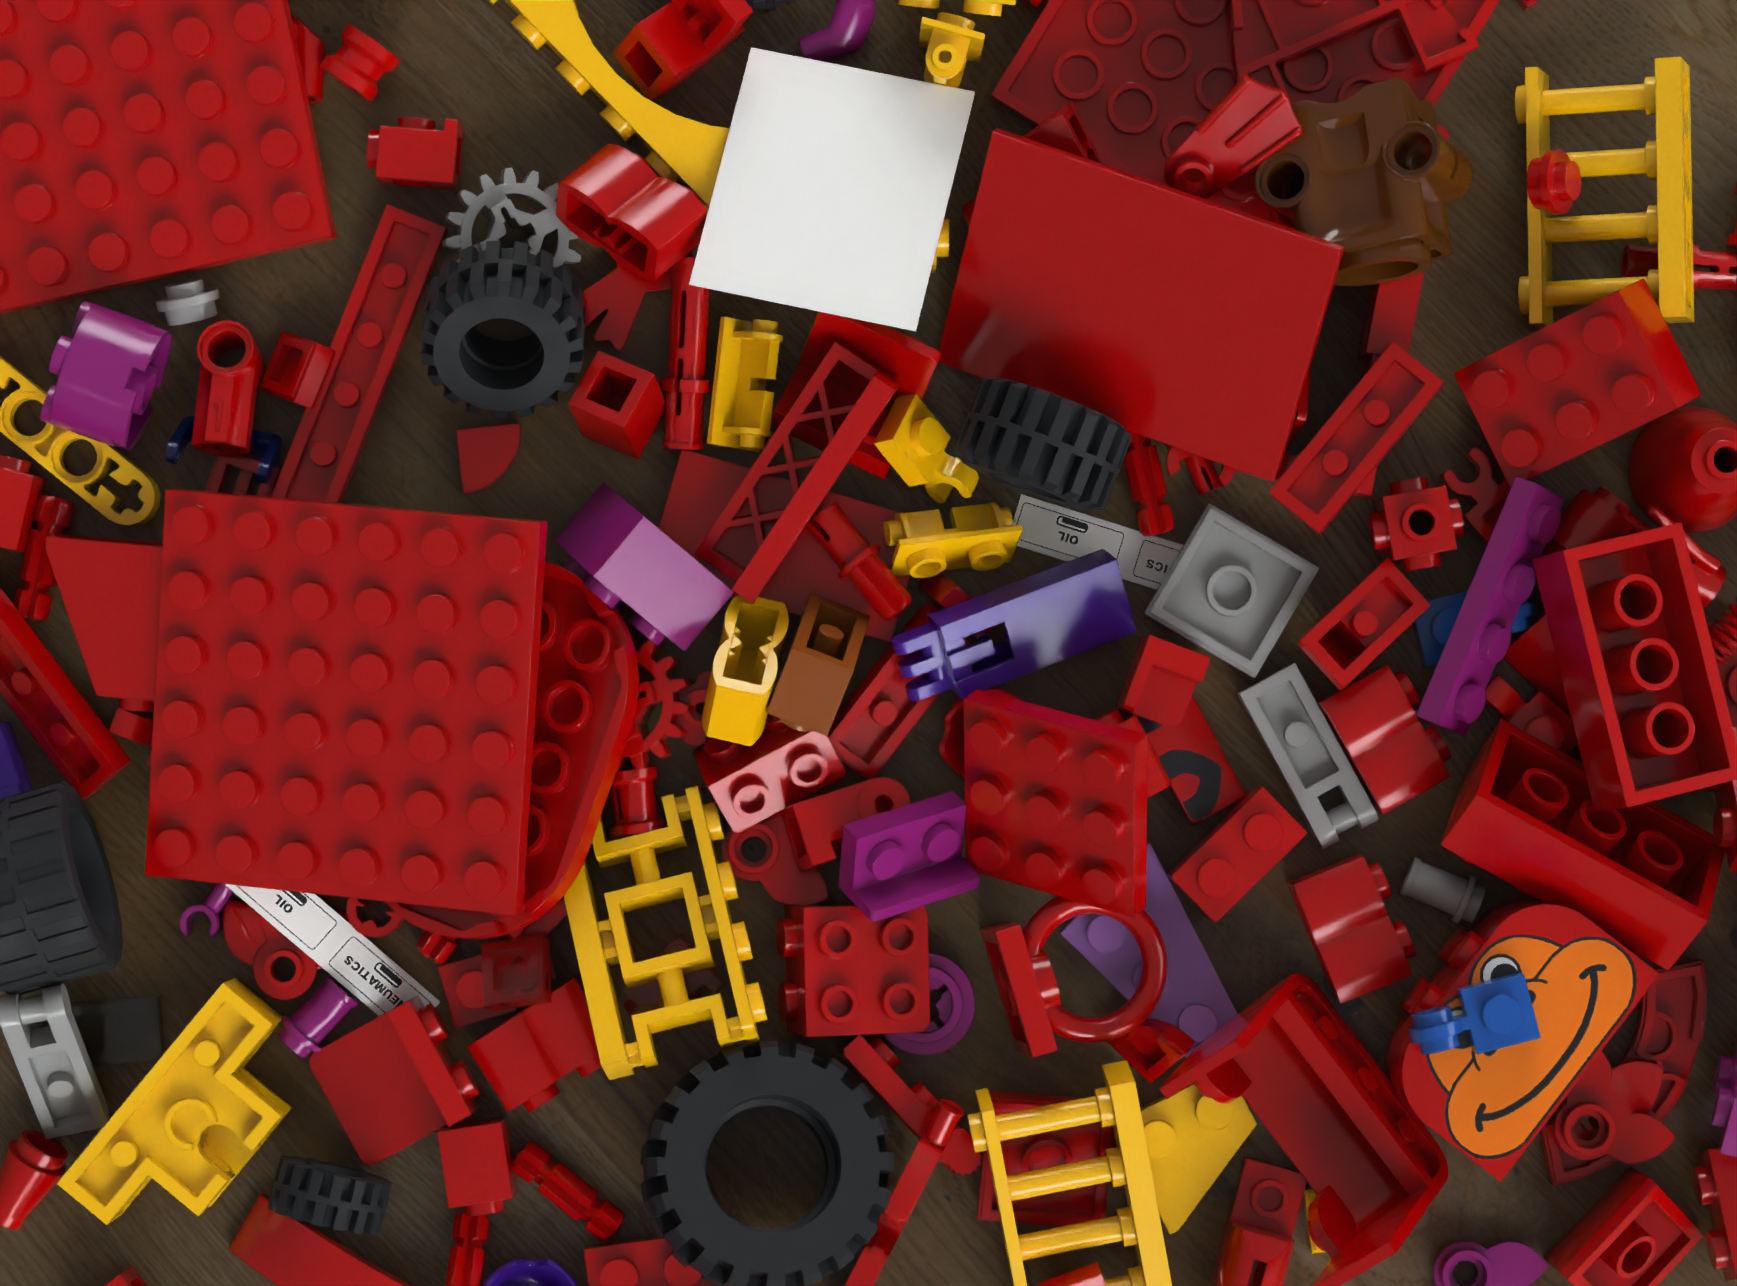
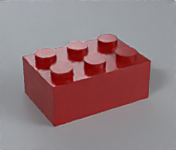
M1644 278L1454 372L1459 386L1510 488L1516 477L1529 480L1659 418L1702 395Z

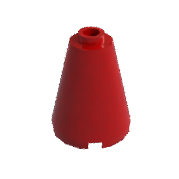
M1680 407L1652 420L1637 435L1630 457L1628 484L1637 505L1646 515L1649 507L1656 506L1675 523L1682 522L1683 530L1686 533L1711 531L1725 525L1737 516V424L1718 411L1705 407Z

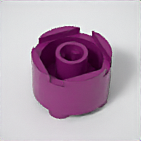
M84 301L74 321L73 339L62 335L53 351L49 372L57 374L59 377L57 385H53L44 400L40 415L41 421L113 447H120L128 451L132 450L141 437L153 409L147 408L154 388L161 389L172 349V335L168 334L169 331L151 323Z

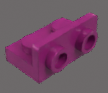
M950 791L843 825L838 887L871 921L892 917L978 888L980 874L961 856L967 804L954 791Z

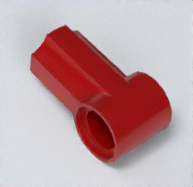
M231 320L217 321L203 331L197 343V356L201 362L191 445L196 451L205 452L216 457L237 458L239 455L250 454L257 387L263 379L266 370L265 359L246 327ZM231 348L246 350L243 359L233 367L223 368L217 366L219 358L225 351Z

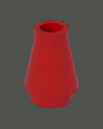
M24 1130L18 1140L9 1142L0 1171V1226L12 1230L20 1229L26 1217L66 1173L67 1169L64 1162L68 1157V1152L54 1138L46 1139L44 1133Z

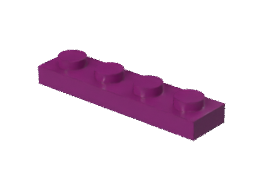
M1519 477L1515 478L1416 716L1466 737L1471 723L1480 716L1486 701L1485 689L1495 665L1503 659L1509 648L1511 640L1510 629L1520 605L1529 598L1533 591L1536 573L1532 559L1541 557L1546 544L1556 535L1560 525V510L1564 499L1539 484Z

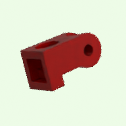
M880 777L792 804L780 811L799 870L802 872L824 865L836 858L832 843L842 840L843 825L911 803L910 796L903 785L894 779Z

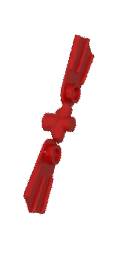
M1243 76L1170 154L1164 170L1167 185L1206 199L1300 136L1303 128L1293 112L1287 92L1265 85L1249 76ZM1195 168L1201 170L1206 177L1200 182H1190L1183 177L1182 173L1187 169Z

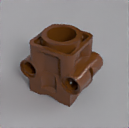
M1400 77L1366 85L1353 96L1335 103H1319L1310 100L1291 103L1293 112L1303 128L1302 134L1260 163L1256 172L1255 186L1259 196L1268 205L1295 221L1296 230L1345 246L1334 285L1364 286L1404 279L1426 271L1432 266V261L1446 258L1453 254L1445 204L1459 200L1469 190L1473 181V167L1470 159L1438 132L1434 105L1426 98L1418 99L1412 92L1409 84Z

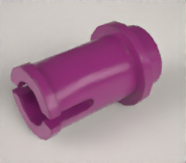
M328 975L324 979L323 984L292 1017L285 1014L281 1018L284 1025L279 1029L277 1035L291 1050L303 1059L311 1051L318 1054L322 1049L319 1043L352 1008L357 1006L358 1002L339 982Z

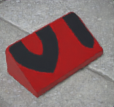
M1193 695L1183 721L1178 726L1166 727L1137 716L1172 781L1169 788L1189 825L1193 826L1246 795Z

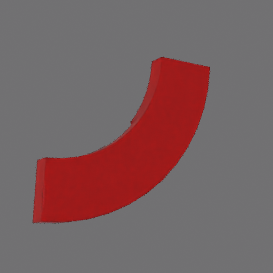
M1700 959L1673 964L1669 971L1663 967L1653 968L1660 975L1639 1001L1633 1036L1620 1062L1645 1061L1662 1067L1663 1075L1660 1090L1652 1109L1648 1112L1650 1116L1660 1122L1664 1120L1674 1107L1687 1085V1077L1695 1060L1699 1042H1702L1707 1012V985L1704 962ZM1590 1115L1579 1117L1574 1125L1576 1136L1578 1138H1587L1593 1134L1595 1130L1594 1119ZM1555 1116L1550 1117L1539 1131L1549 1183L1553 1186L1578 1180L1602 1170L1617 1161V1159L1608 1154L1593 1160H1581L1564 1152L1554 1136L1553 1121Z

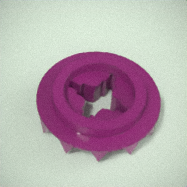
M929 953L930 991L934 988L937 990L944 984L947 986V989L940 993L941 997L935 1003L939 1012L938 1017L943 1024L938 1026L932 1019L929 1026L922 1032L883 1034L889 1042L905 1052L916 1055H933L946 1051L965 1036L973 1021L975 995L972 985L965 972L943 955Z

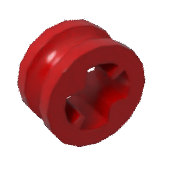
M348 898L346 913L349 923L357 932L366 937L378 938L388 935L400 927L404 920L394 910L390 909L386 911V914L391 919L383 926H381L376 918L365 921L361 915L360 907L368 905V902L358 898Z

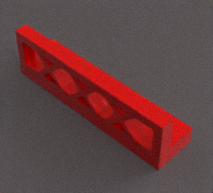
M836 340L694 554L736 581L731 590L753 604L901 383ZM840 360L870 382L857 402L831 407L826 379ZM818 392L822 409L805 412ZM849 413L836 432L833 415ZM824 417L829 444L819 456L796 460L790 435L797 422ZM783 445L786 462L769 465ZM813 466L801 484L798 468ZM788 471L793 498L786 508L761 512L755 487L761 476ZM748 498L751 514L735 517ZM778 519L766 537L763 521ZM753 523L758 550L747 567L744 568L716 549L715 546L727 528Z

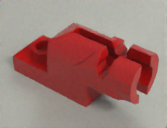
M1244 1156L1211 1276L1214 1286H1284L1295 1245L1292 1234L1307 1183L1299 1170Z

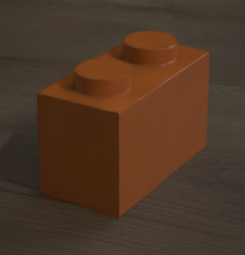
M810 593L786 654L766 713L779 717L785 725L792 729L803 732L815 731L828 736L853 674L870 616Z

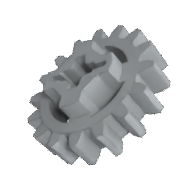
M505 168L501 171L500 185L496 186L493 180L487 174L476 178L480 191L478 196L465 189L457 194L456 197L466 208L464 212H449L446 214L445 221L457 227L458 230L456 236L443 240L442 244L444 248L458 249L459 254L461 250L472 246L471 234L473 223L477 214L483 208V215L488 223L482 241L473 245L478 252L486 250L487 241H498L499 238L506 234V228L503 223L507 221L512 229L524 228L527 238L521 242L529 244L528 252L537 255L540 251L544 235L553 231V267L556 268L563 263L575 264L581 260V255L568 248L569 241L579 237L570 231L555 214L556 202L554 200L557 198L558 183L549 186L544 191L537 188L539 172L532 170L528 172L522 183H517L513 169ZM507 195L529 199L537 204L542 211L532 215L517 210L511 199L507 198Z

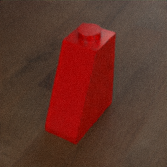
M75 534L46 536L45 550L96 696L120 698L119 708L123 710L154 711L163 543Z

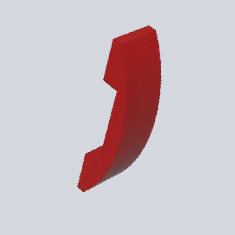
M261 1193L228 1248L238 1258L278 1286H411L315 1229L316 1225L290 1219L291 1217L282 1216L275 1211H270L268 1209L270 1197L264 1193Z

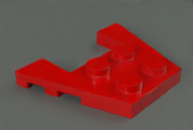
M1229 0L1237 82L1243 76H1249L1265 85L1286 92L1287 90L1276 67L1277 63L1392 13H1396L1422 74L1471 53L1479 47L1474 35L1455 20L1442 5V0Z

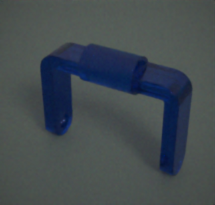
M188 416L181 420L168 442L165 462L176 464L189 441H192L195 416ZM253 429L250 454L263 456L257 469L256 482L267 484L279 462L282 439L276 434Z

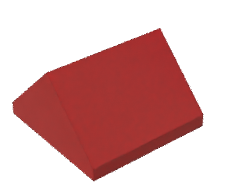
M1630 1166L1545 1256L1544 1260L1572 1286H1657L1704 1235L1653 1180Z

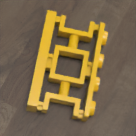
M698 785L685 788L686 795L675 798L674 794L661 797L668 825L665 828L608 842L604 823L600 817L591 843L593 844L595 857L600 868L631 861L636 886L604 893L609 915L608 920L600 921L587 859H585L575 881L564 895L599 1059L609 1080L634 1075V1067L644 1065L648 1068L658 1065L652 1034L713 1019L717 1040L721 1049L734 1046V1042L746 1040L747 1044L760 1041L756 1023L768 1020L759 982L747 984L742 961L753 959L745 923L741 921L732 924L727 901L739 898L730 861L718 863L713 841L725 839L718 808L715 801L704 804ZM690 819L693 821L710 893L700 897L692 872L661 879L656 854L687 847L682 821ZM685 898L696 947L635 963L624 913ZM719 938L738 1016L729 1019L720 993L689 1001L683 975L715 967L710 941ZM620 964L622 977L627 988L658 981L664 1005L663 1008L631 1015L637 1042L629 1044L611 966Z

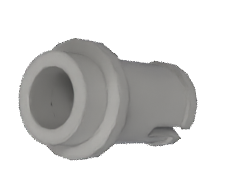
M1414 857L1402 884L1400 895L1411 897L1452 914L1451 921L1457 924L1460 919L1472 923L1484 898L1486 887L1476 884L1477 877L1469 875L1466 880Z

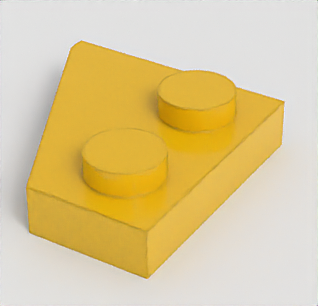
M1191 1083L1168 1099L1163 1096L1140 1108L1159 1215L1170 1235L1181 1228L1257 1125L1242 1095L1228 1104H1222L1204 1096L1194 1083Z

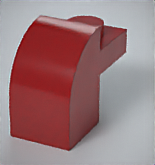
M672 0L637 23L612 54L650 101L655 102L693 76L732 44L745 30L742 24L753 13V10L745 0Z

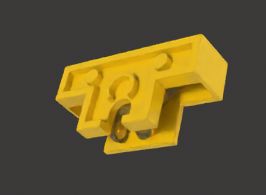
M237 978L217 986V990L212 992V996L207 999L206 1004L201 1005V1010L196 1012V1016L191 1018V1022L185 1024L186 1028L106 1125L98 1130V1134L92 1137L93 1140L87 1143V1148L83 1149L82 1154L78 1155L77 1159L71 1162V1167L66 1169V1173L57 1185L106 1225L125 1212L151 1179H154L197 1216L201 1215L208 1206L211 1207L292 1109L289 1104L244 1068L282 1022V1016Z

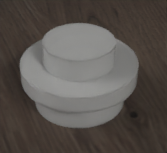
M194 278L166 285L167 297L155 301L157 311L165 313L167 325L175 326L216 316L218 313L214 300L219 299L220 294L218 287L205 288L202 278Z

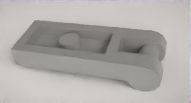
M1295 663L1284 667L1237 693L1304 816L1310 832L1322 850L1339 842L1338 834L1357 824L1363 829L1379 820L1370 799ZM1338 786L1345 802L1325 812L1317 797Z
M58 984L44 987L42 995L23 999L19 994L1 996L0 1025L45 1138L51 1139L103 1128L109 1121V1107L73 1016L65 985ZM45 1020L49 1023L47 1027L30 1030L28 1025Z

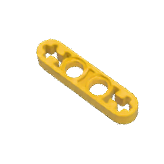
M0 356V387L11 391L14 381L20 385L19 389L5 398L0 407V432L107 519L119 525L132 527L140 526L150 521L160 507L161 495L158 485L146 472L115 447L46 423L40 433L33 436H25L18 431L14 423V414L18 406L28 400H37L43 405L47 392ZM77 440L89 441L97 453V461L93 470L82 476H74L69 473L63 462L67 446ZM113 460L119 465V468L109 474L111 477L128 487H133L137 482L141 484L142 488L138 493V497L144 504L139 511L127 508L120 513L116 508L119 506L121 498L107 486L100 485L97 495L90 490L92 486L96 485L107 475Z

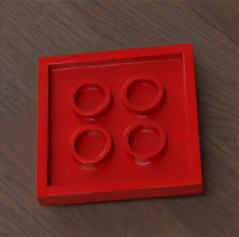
M976 689L964 698L965 803L967 804L965 816L966 861L980 874L1134 918L1146 907L1148 734Z

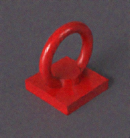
M1057 896L1035 912L1026 924L1023 932L1020 924L1007 921L979 928L1015 1049L1032 1058L1058 1050L1053 1033L1063 1038L1083 1043L1105 1042L1124 1036L1141 1025L1149 1017L1162 996L1167 978V952L1157 925L1144 909L1134 918ZM1083 914L1104 915L1120 922L1135 938L1142 957V974L1133 996L1118 1010L1098 1017L1079 1016L1060 1007L1061 999L1056 978L1048 956L1043 950L1048 937L1060 924L1070 918Z

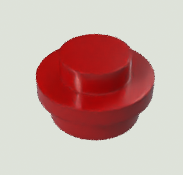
M1561 149L1548 150L1543 157L1531 160L1527 170V190L1532 205L1538 210L1547 209L1553 215L1565 214L1570 210L1573 200L1579 197L1581 192L1580 170L1574 161H1570L1565 151Z

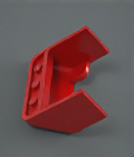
M1294 973L1273 986L1198 1045L1159 1088L1165 1098L1168 1099L1191 1083H1194L1200 1093L1222 1104H1228L1242 1095L1317 1194L1308 1209V1231L1316 1246L1322 1251L1327 1252L1331 1260L1312 1286H1341L1397 1253L1448 1179L1447 1160L1436 1140L1423 1123L1403 1106L1393 1090L1388 1077L1317 984L1309 977L1300 973Z

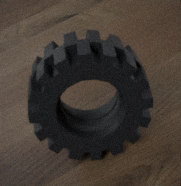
M282 1156L279 1159L273 1180L268 1209L275 1211L279 1215L291 1217L290 1219L309 1222L320 1227L325 1226L339 1231L346 1230L357 1234L375 1235L380 1233L392 1182L373 1173L362 1172L359 1169L344 1167L331 1162L326 1163L316 1159H304L297 1156Z

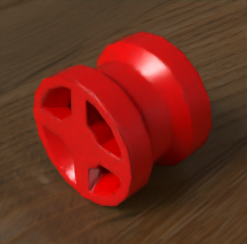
M348 24L341 34V47L336 54L327 55L319 67L352 92L372 103L379 92L378 81L384 73L393 72L400 60L374 39Z

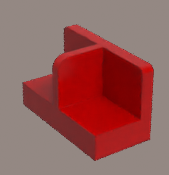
M1152 635L1140 637L1114 708L1126 713L1136 714L1166 727L1178 726L1183 721L1196 684L1203 681L1211 657Z

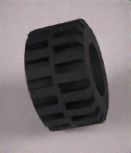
M501 240L487 241L486 250L478 252L473 245L461 250L459 262L451 258L445 261L440 266L439 277L433 276L428 286L421 333L420 353L422 363L429 365L427 376L434 386L444 385L443 396L453 404L461 399L466 401V411L477 415L480 414L482 409L494 411L493 418L507 419L508 411L518 410L520 416L524 417L534 414L535 405L539 403L547 409L558 402V391L569 392L575 384V373H580L582 367L586 308L583 307L584 295L580 284L572 285L573 273L565 264L556 268L553 267L554 255L543 249L537 255L529 253V244L515 241L514 248L510 249L502 248ZM503 318L520 322L529 327L534 333L519 340L501 341L481 334L473 326L486 320Z
M988 378L980 382L954 453L968 467L1008 485L1084 511L1105 510L1130 445L1132 435L1112 418L1069 399L1013 380Z

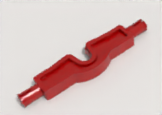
M948 1099L939 1100L931 1120L890 1197L887 1210L882 1212L876 1224L879 1228L869 1243L865 1245L845 1286H874L960 1117L964 1114L963 1108L957 1103Z

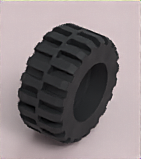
M778 1040L758 1041L754 1045L741 1047L738 1044L721 1050L716 1056L706 1061L703 1060L692 1068L670 1090L662 1104L655 1111L648 1126L650 1130L646 1143L642 1146L640 1165H643L644 1181L640 1185L643 1202H648L654 1218L650 1222L658 1237L661 1238L663 1236L674 1250L671 1255L684 1267L689 1265L702 1274L701 1279L715 1286H807L818 1282L840 1270L854 1259L855 1253L862 1246L869 1243L879 1228L876 1222L881 1212L887 1210L892 1193L891 1190L887 1189L888 1175L894 1172V1152H887L884 1136L889 1134L890 1131L884 1115L876 1116L869 1103V1100L874 1098V1096L863 1082L856 1086L845 1075L848 1070L846 1066L833 1057L825 1061L815 1056L814 1048L798 1043L792 1048L778 1046ZM769 1107L787 1111L798 1117L810 1128L822 1148L826 1163V1177L822 1193L817 1203L806 1216L787 1227L756 1229L741 1224L730 1217L719 1206L709 1188L706 1161L710 1144L717 1131L727 1120L745 1110Z

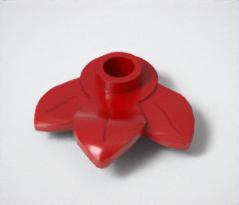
M780 811L740 833L733 832L731 827L727 831L722 843V855L724 862L730 861L733 874L736 877L745 881H760L774 900L787 905H813L827 899V887L818 869L814 867L800 872ZM752 838L763 841L767 848L765 856L757 862L746 860L741 852L743 844ZM842 840L832 843L835 853L841 847Z
M230 900L226 903L223 913L225 941L235 957L253 966V975L258 987L266 995L278 1000H292L305 994L313 986L317 978L318 969L322 967L246 902ZM337 912L349 923L347 913ZM279 957H288L294 962L296 971L292 979L281 980L275 975L274 963Z
M1601 1051L1565 1097L1566 1101L1555 1114L1553 1132L1560 1148L1570 1156L1581 1160H1593L1608 1154L1626 1164L1641 1163L1665 1151L1674 1142L1675 1136L1663 1123L1648 1114L1660 1090L1663 1075L1662 1067L1645 1061H1628L1611 1068L1608 1059ZM1590 1115L1595 1121L1593 1134L1587 1138H1578L1574 1131L1576 1120L1581 1116Z

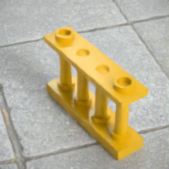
M1682 57L1655 58V76L1645 77L1643 84L1549 90V76L1539 67H1525V85L1517 86L1515 91V111L1518 124H1526L1527 170L1532 159L1543 157L1545 152L1550 150L1549 116L1645 109L1647 116L1656 115V140L1647 141L1645 148L1567 152L1566 154L1570 161H1574L1578 165L1581 177L1647 174L1648 180L1657 179V205H1648L1647 212L1551 217V213L1547 209L1538 210L1532 205L1527 190L1529 276L1520 277L1518 298L1521 314H1529V324L1542 329L1553 323V307L1590 305L1643 278L1667 323L1694 322L1690 66ZM1648 238L1649 244H1658V269L1649 270L1648 276L1552 281V243Z
M1127 1060L1102 1065L1106 1087L1094 1089L1095 1096L996 1116L988 1088L975 1090L979 1112L967 1115L975 1153L987 1151L1012 1286H1027L1023 1265L1024 1260L1119 1241L1123 1242L1124 1247L1135 1245L1138 1266L1127 1268V1275L1104 1279L1106 1286H1172L1136 1082ZM1099 1121L1102 1128L1113 1126L1117 1147L1105 1149L1106 1156L1006 1175L1000 1141ZM1110 1181L1113 1188L1124 1186L1127 1207L1116 1209V1216L1021 1235L1017 1233L1011 1201Z

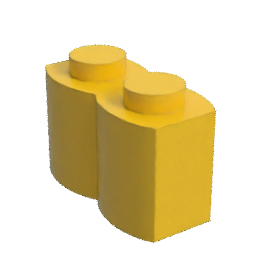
M740 595L734 597L725 613L719 647L714 657L702 714V725L706 736L752 746L762 735L768 715L766 712L772 698L788 630L789 615L785 603L757 597L752 604Z

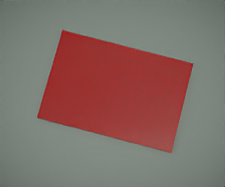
M996 128L992 132L942 335L939 348L941 358L938 363L983 379L1004 378L1042 389L1104 414L1120 423L1126 430L1274 482L1279 474L1345 246Z

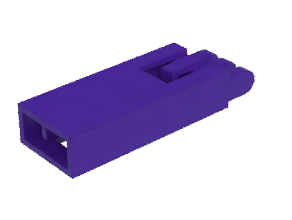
M1100 549L927 615L930 623L898 634L891 641L897 655H905L921 650V652L903 658L898 663L901 675L904 678L916 677L927 672V675L914 679L905 685L909 700H922L949 689L963 699L976 689L987 690L1137 632L1118 561L1106 550ZM1000 623L1004 624L1005 632L1003 634L1006 640L993 644L992 640L985 634L978 637L979 642L966 647L964 637Z

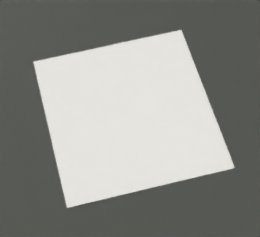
M751 47L689 285L916 332L975 92Z

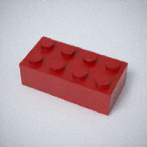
M1682 522L1570 548L1532 559L1594 810L1603 811L1628 808L1737 780V742Z
M1503 719L1500 720L1466 768L1440 844L1442 847L1457 854L1462 860L1483 868L1512 884L1524 894L1534 896L1544 903L1561 905L1581 913L1632 953L1646 958L1668 971L1708 922L1725 853V847H1718L1716 845L1713 834L1653 801L1628 808L1595 811L1583 763Z

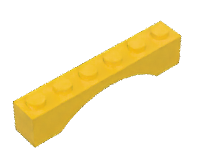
M488 0V1H489L491 4H495L498 0ZM505 0L518 14L511 22L516 30L536 50L546 43L563 60L555 69L565 81L581 96L590 88L607 106L599 113L604 121L625 142L634 134L651 151L645 159L658 177L667 178L674 182L679 180L685 187L690 188L699 197L708 213L730 128L710 126L676 115L643 97L615 73L595 48L580 20L575 0Z

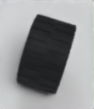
M60 781L0 798V989L8 995H22L43 989L44 987L116 968L121 960L123 948L119 903L101 838L82 797L72 785L65 781Z

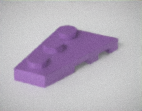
M1147 842L1146 907L1144 910L1153 919L1162 935L1168 961L1166 984L1162 996L1148 1018L1173 1025L1195 1041L1185 1055L1187 1058L1198 1045L1238 1014L1150 842ZM1099 914L1075 916L1060 931V934L1129 1001L1139 985L1142 974V957L1135 938L1125 926L1110 917Z

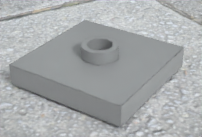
M1209 503L1143 614L1244 674L1255 678L1318 572L1319 567Z

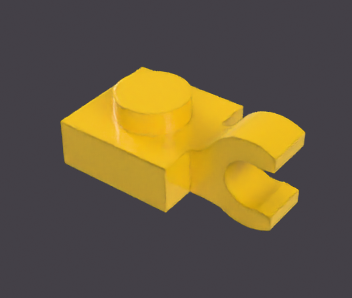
M915 393L897 397L873 444L909 487L924 484L930 497L940 504L946 502L953 486L964 498H970L979 481L976 470L965 465L959 458L950 456L945 452L951 436L919 396Z

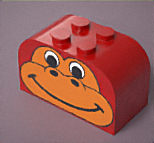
M1515 898L1500 902L1485 911L1468 931L1463 927H1459L1450 936L1438 954V957L1444 961L1439 970L1429 982L1423 977L1420 978L1401 1001L1399 1008L1406 1013L1393 1029L1385 1051V1073L1403 1106L1412 1115L1500 1182L1660 975V973L1581 913L1561 905L1544 903L1535 898ZM1517 972L1525 975L1541 1038L1481 1054H1475L1472 1051L1467 1030L1457 1034L1460 1042L1458 1047L1438 1053L1422 1055L1419 1043H1411L1408 1031L1414 1027L1411 1015L1442 1006H1450L1452 1016L1463 1014L1456 988Z

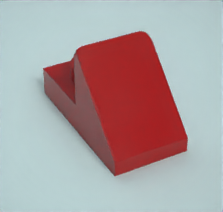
M1386 558L1337 604L1316 618L1296 643L1339 690H1342L1431 605L1389 558Z

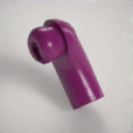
M835 0L837 6L829 27L797 38L803 57L828 62L859 50L865 42L876 15L875 0Z

